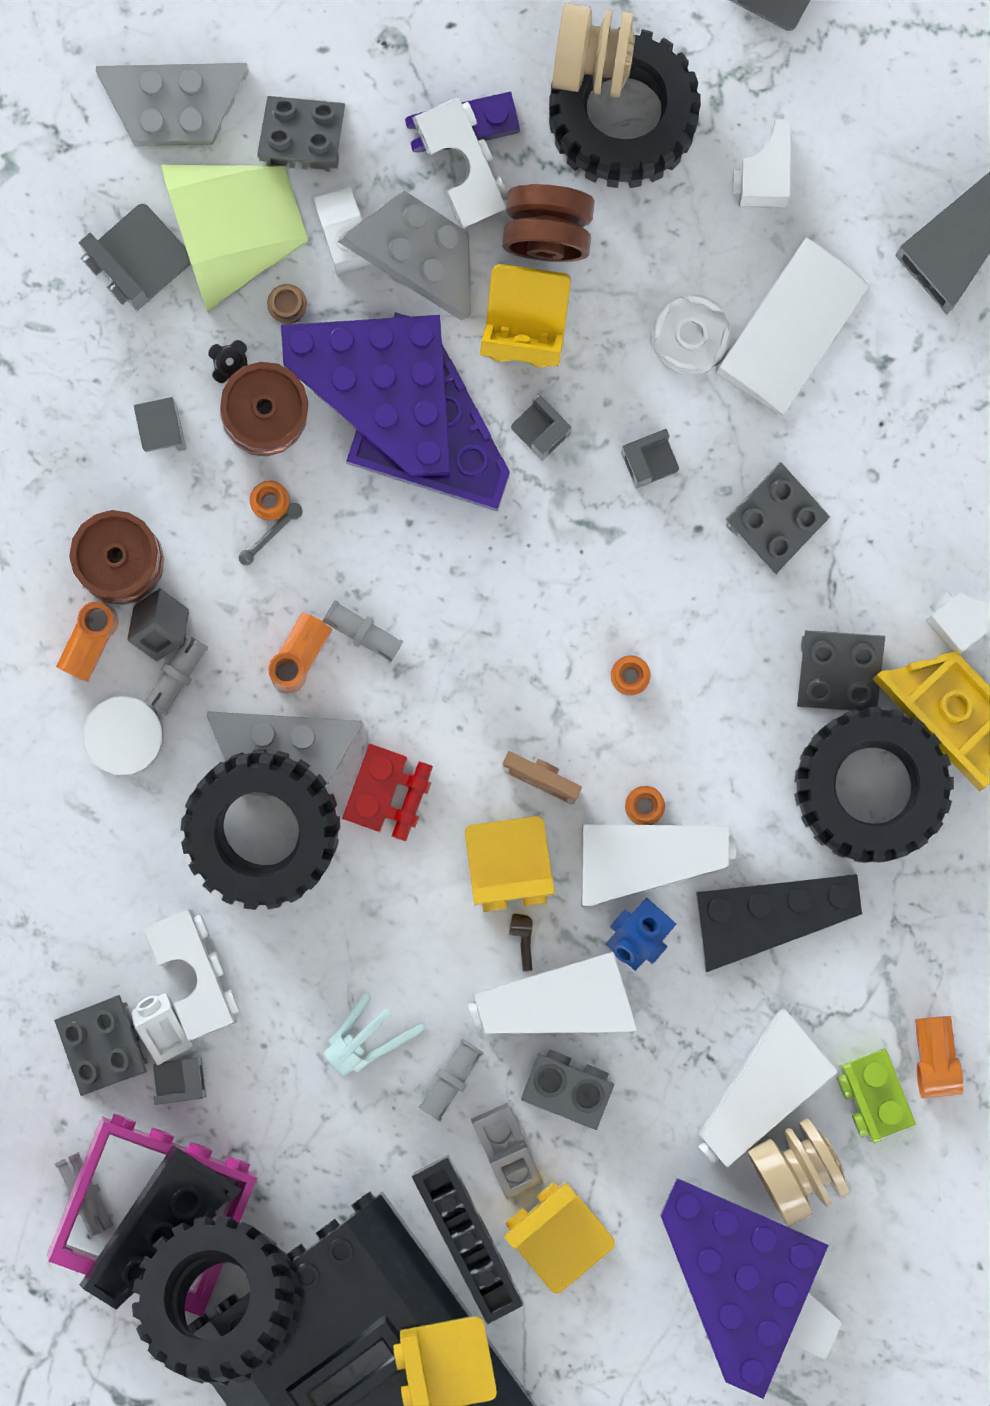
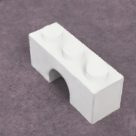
M459 97L412 117L427 154H433L444 148H452L458 151L465 160L466 173L463 180L456 186L444 191L461 228H465L506 209L504 200L507 199V189L501 177L497 176L494 178L488 163L492 162L493 158L485 140L478 141L472 126L476 125L477 121L468 102L462 104Z
M188 909L144 927L143 930L158 966H163L176 960H183L188 962L196 972L197 984L193 993L187 998L173 1003L187 1040H195L236 1023L237 1020L234 1014L240 1012L232 990L225 991L219 976L224 975L225 972L217 952L210 954L204 939L210 937L202 915L194 916L193 911Z

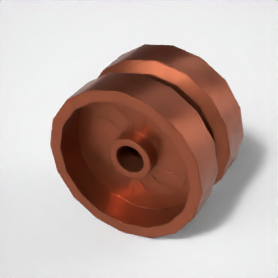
M529 184L510 188L507 194L506 213L513 221L507 223L504 227L503 249L515 256L547 262H573L586 259L590 253L591 234L583 227L590 224L593 220L595 200L591 195L583 191L556 185Z
M257 362L243 366L229 378L222 391L220 416L225 433L235 446L251 455L271 456L286 451L298 441L306 427L309 402L304 385L292 371L277 363ZM262 402L270 404L271 412L265 415L260 414L256 407L261 408Z
M116 510L94 514L82 523L72 538L69 554L73 573L83 587L102 601L119 605L140 601L151 593L162 577L165 560L161 543L146 523L129 512ZM117 551L123 553V557L119 562H110V559L117 557Z

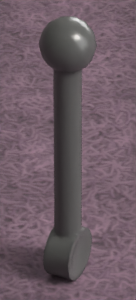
M291 503L287 514L249 550L240 552L239 562L245 566L252 564L254 555L292 519L296 520L302 516V507L298 503Z

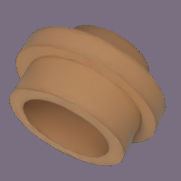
M282 284L274 288L269 294L267 307L270 315L277 322L292 324L304 316L307 309V300L303 291L297 286Z

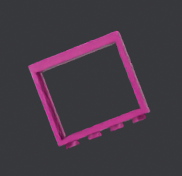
M114 1113L112 1119L101 1116L47 1252L48 1262L86 1275L98 1255L68 1245L67 1241L109 1135L164 1155L168 1153L174 1144L221 1176L235 1180V1185L241 1188L242 1191L233 1200L229 1199L223 1216L231 1217L239 1223L257 1177L248 1170L250 1164L238 1158L228 1156L226 1162L211 1157L213 1150L203 1145L190 1142L187 1148L173 1143L175 1136L165 1131L151 1128L149 1134L135 1129L136 1121ZM224 1263L212 1266L199 1275L194 1290L189 1289L185 1311L203 1317Z

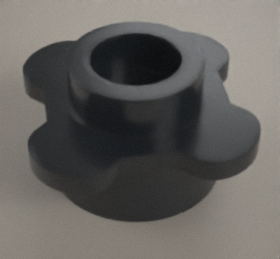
M235 340L231 345L220 346L219 344H214L209 348L208 356L213 359L214 371L212 372V377L215 381L224 383L243 366L248 365L245 355L247 346L244 342ZM228 358L233 359L232 365L226 364Z

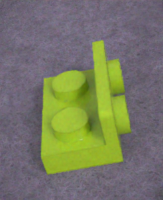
M886 1048L839 1065L843 1075L838 1076L837 1081L846 1100L849 1098L853 1099L858 1113L853 1114L852 1118L861 1138L867 1136L869 1142L876 1143L881 1141L883 1137L916 1125Z

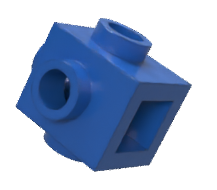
M646 897L632 913L625 909L610 925V928L615 933L605 945L614 952L620 961L628 964L636 971L646 960L653 964L667 949L668 946L663 940L677 923Z

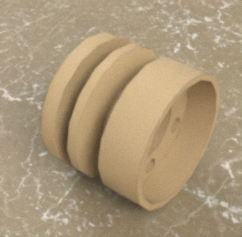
M565 2L557 42L552 88L578 92L584 75L587 74L593 75V92L595 95H600L603 77L612 78L610 97L620 98L621 90L630 76L636 36L632 23L633 12L623 11L620 29L611 28L613 9H606L601 25L594 26L592 25L591 6Z
M809 1118L799 1122L800 1129L806 1139L801 1143L791 1128L784 1130L790 1148L785 1152H782L772 1139H768L747 1151L767 1193L788 1227L812 1215L811 1206L807 1198L808 1195L814 1193L826 1207L832 1204L825 1188L826 1185L831 1184L841 1199L850 1194L845 1181L844 1168L827 1137L815 1128Z

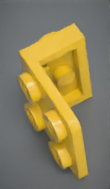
M504 264L495 265L491 272L487 318L481 340L480 356L490 357L497 362H508L511 360L529 362L532 366L540 368L549 366L559 367L564 342L571 277L562 272Z
M532 816L473 824L465 829L474 906L482 905L483 912L507 909L506 901L523 899L524 907L548 903L547 896L554 895L555 891L551 875L545 824L541 817Z
M554 1181L536 1196L540 1203L529 1212L523 1207L505 1222L509 1229L504 1232V1238L511 1247L519 1251L551 1292L556 1294L565 1290L615 1246L614 1238L567 1181L560 1186Z
M472 1316L400 1330L401 1343L393 1345L397 1370L406 1369L408 1386L401 1387L404 1406H465L491 1401L496 1397L497 1390L484 1321L481 1317Z

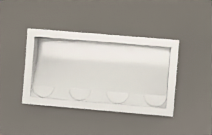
M806 237L719 366L717 374L781 416H784L870 285L843 262Z

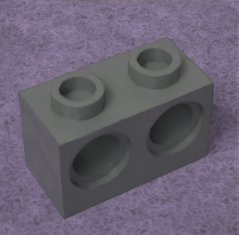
M550 1049L547 1056L538 1053L521 1100L597 1130L615 1085L607 1081L609 1073L588 1064L584 1071L569 1066L572 1058ZM549 1068L557 1070L562 1077L560 1087L552 1092L544 1091L538 1084L540 1073ZM583 1084H593L599 1090V1099L593 1106H582L576 1100V1092Z

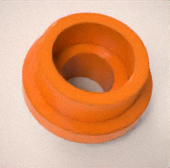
M263 481L253 488L249 499L254 514L267 521L282 517L288 510L290 503L287 490L276 481ZM268 495H273L277 498L276 505L271 508L263 505V500Z
M624 656L617 660L612 667L611 682L614 688L621 694L628 696L640 694L647 688L650 682L651 673L649 666L640 657ZM627 669L635 670L638 674V680L634 683H627L623 679V672Z
M640 786L632 790L627 796L625 811L633 823L637 825H653L663 816L665 801L657 789L650 786ZM648 799L651 801L652 810L650 813L643 814L639 812L637 808L639 800Z

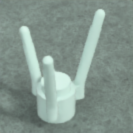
M364 993L339 1030L328 1040L331 1046L323 1054L343 1076H346L352 1069L359 1073L372 1061L425 1031L426 1026L419 1024L362 1057L361 1055L366 1052L362 1043L391 1015V1011L385 1009L356 1037L350 1033L345 1037L370 999V994Z

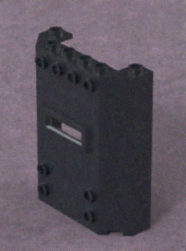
M369 1191L351 1205L355 1212L340 1225L336 1219H333L318 1230L315 1234L319 1240L306 1249L301 1243L287 1253L292 1262L290 1269L297 1273L300 1286L295 1288V1294L302 1297L301 1310L294 1311L292 1318L299 1323L295 1335L287 1332L283 1343L289 1347L282 1356L274 1353L268 1359L272 1366L265 1372L260 1373L254 1370L251 1372V1380L242 1383L231 1380L227 1386L213 1385L227 1406H318L310 1393L380 1341L384 1342L393 1356L325 1406H404L401 1387L408 1386L406 1369L397 1370L393 1345L401 1343L400 1330L472 1317V1314L383 1191L377 1196H374ZM250 1291L241 1298H238L233 1293L214 1307L218 1313L213 1317L209 1318L204 1313L203 1317L199 1316L188 1325L190 1331L198 1338L205 1340L217 1339L226 1335L244 1317L249 1305ZM487 1337L497 1394L491 1401L465 1406H537Z

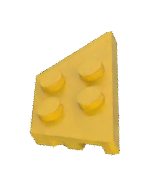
M957 651L939 655L934 659L913 662L905 667L889 671L887 669L881 671L873 678L874 682L910 719L917 718L925 724L923 728L930 735L935 733L941 741L939 747L944 755L948 754L954 766L979 792L989 785L990 686Z

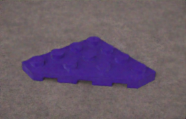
M395 312L393 318L410 316ZM442 344L450 475L410 477L357 430L346 463L498 511L510 471L503 457H501L478 409L468 394L455 365Z
M440 315L281 325L283 365L292 371L315 395L347 420L361 435L385 453L410 477L450 475Z
M676 1177L660 1217L722 1376L726 1383L764 1399L829 1245Z

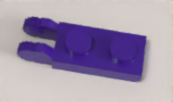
M511 91L461 102L462 104L468 102L475 115L477 124L472 126V129L478 141L482 139L487 141L520 133ZM423 112L408 116L405 119L406 127L408 129H417L412 117ZM421 137L411 141L410 144L413 152L420 153L426 151Z

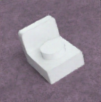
M167 993L158 997H147L136 1006V1009L131 1011L135 1029L157 1066L193 1047L192 1041L187 1040L181 1022L172 1007Z

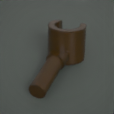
M514 913L512 914L509 935L521 937L523 971H532L530 944L533 921L528 915Z

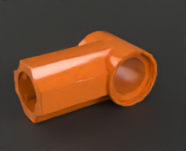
M89 602L81 608L77 618L78 622L56 665L62 671L86 682L89 681L110 636L115 633L119 624L118 615L115 610L109 605L100 602ZM102 609L107 615L108 622L103 630L95 632L89 626V617L92 612Z
M304 612L301 613L279 653L270 660L268 666L269 676L276 689L288 694L295 693L304 686L307 678L306 675L332 632L331 627L312 615ZM293 664L298 668V674L293 680L284 682L277 678V672L281 666Z
M951 1016L915 1019L920 1062H917V1082L921 1098L962 1095L964 1090L963 1074L960 1060L956 1058Z

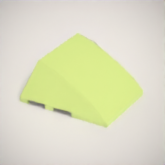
M161 164L172 206L208 313L236 290L240 291L247 286L246 283L264 270L272 268L309 241L285 166Z

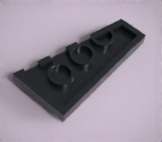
M857 874L696 893L706 973L862 915Z
M173 1144L79 1285L83 1290L117 1310L134 1294L133 1286L135 1279L142 1280L146 1271L140 1265L145 1255L151 1259L158 1251L153 1245L162 1236L170 1240L175 1236L172 1228L181 1223L192 1227L194 1226L195 1218L208 1216L213 1219L216 1216L215 1212L229 1199L233 1200L242 1189Z

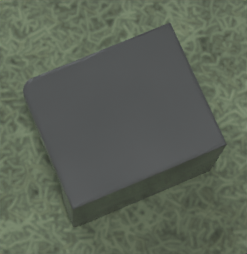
M540 394L533 398L532 405L511 425L512 431L542 461L571 435L572 429Z
M173 397L133 405L142 448L145 452L174 446L178 451L186 450L178 407Z
M667 429L622 446L621 454L636 489L678 472L679 466L668 442L670 435Z
M161 588L133 607L127 641L155 661L160 660L184 644L189 616L188 608Z
M202 1057L166 1061L158 1066L156 1063L154 1064L157 1096L153 1097L154 1105L207 1097Z

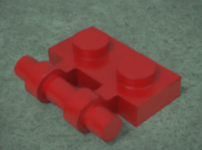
M369 743L342 819L380 833L385 818L396 821L391 837L406 842L411 827L416 828L419 819L416 813L423 794H428L432 784L428 780L433 766L418 761L414 774H406L403 772L407 761L406 756ZM398 784L408 787L401 810L390 806Z

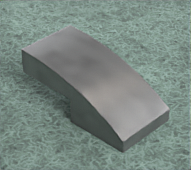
M508 1103L471 1119L506 1199L544 1183Z

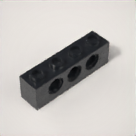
M449 1154L414 1172L411 1177L486 1324L488 1325L524 1306V1300Z

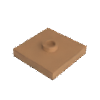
M508 751L502 763L503 772L571 805L572 803L575 804L582 789V786L558 775L559 769L540 759L533 763Z

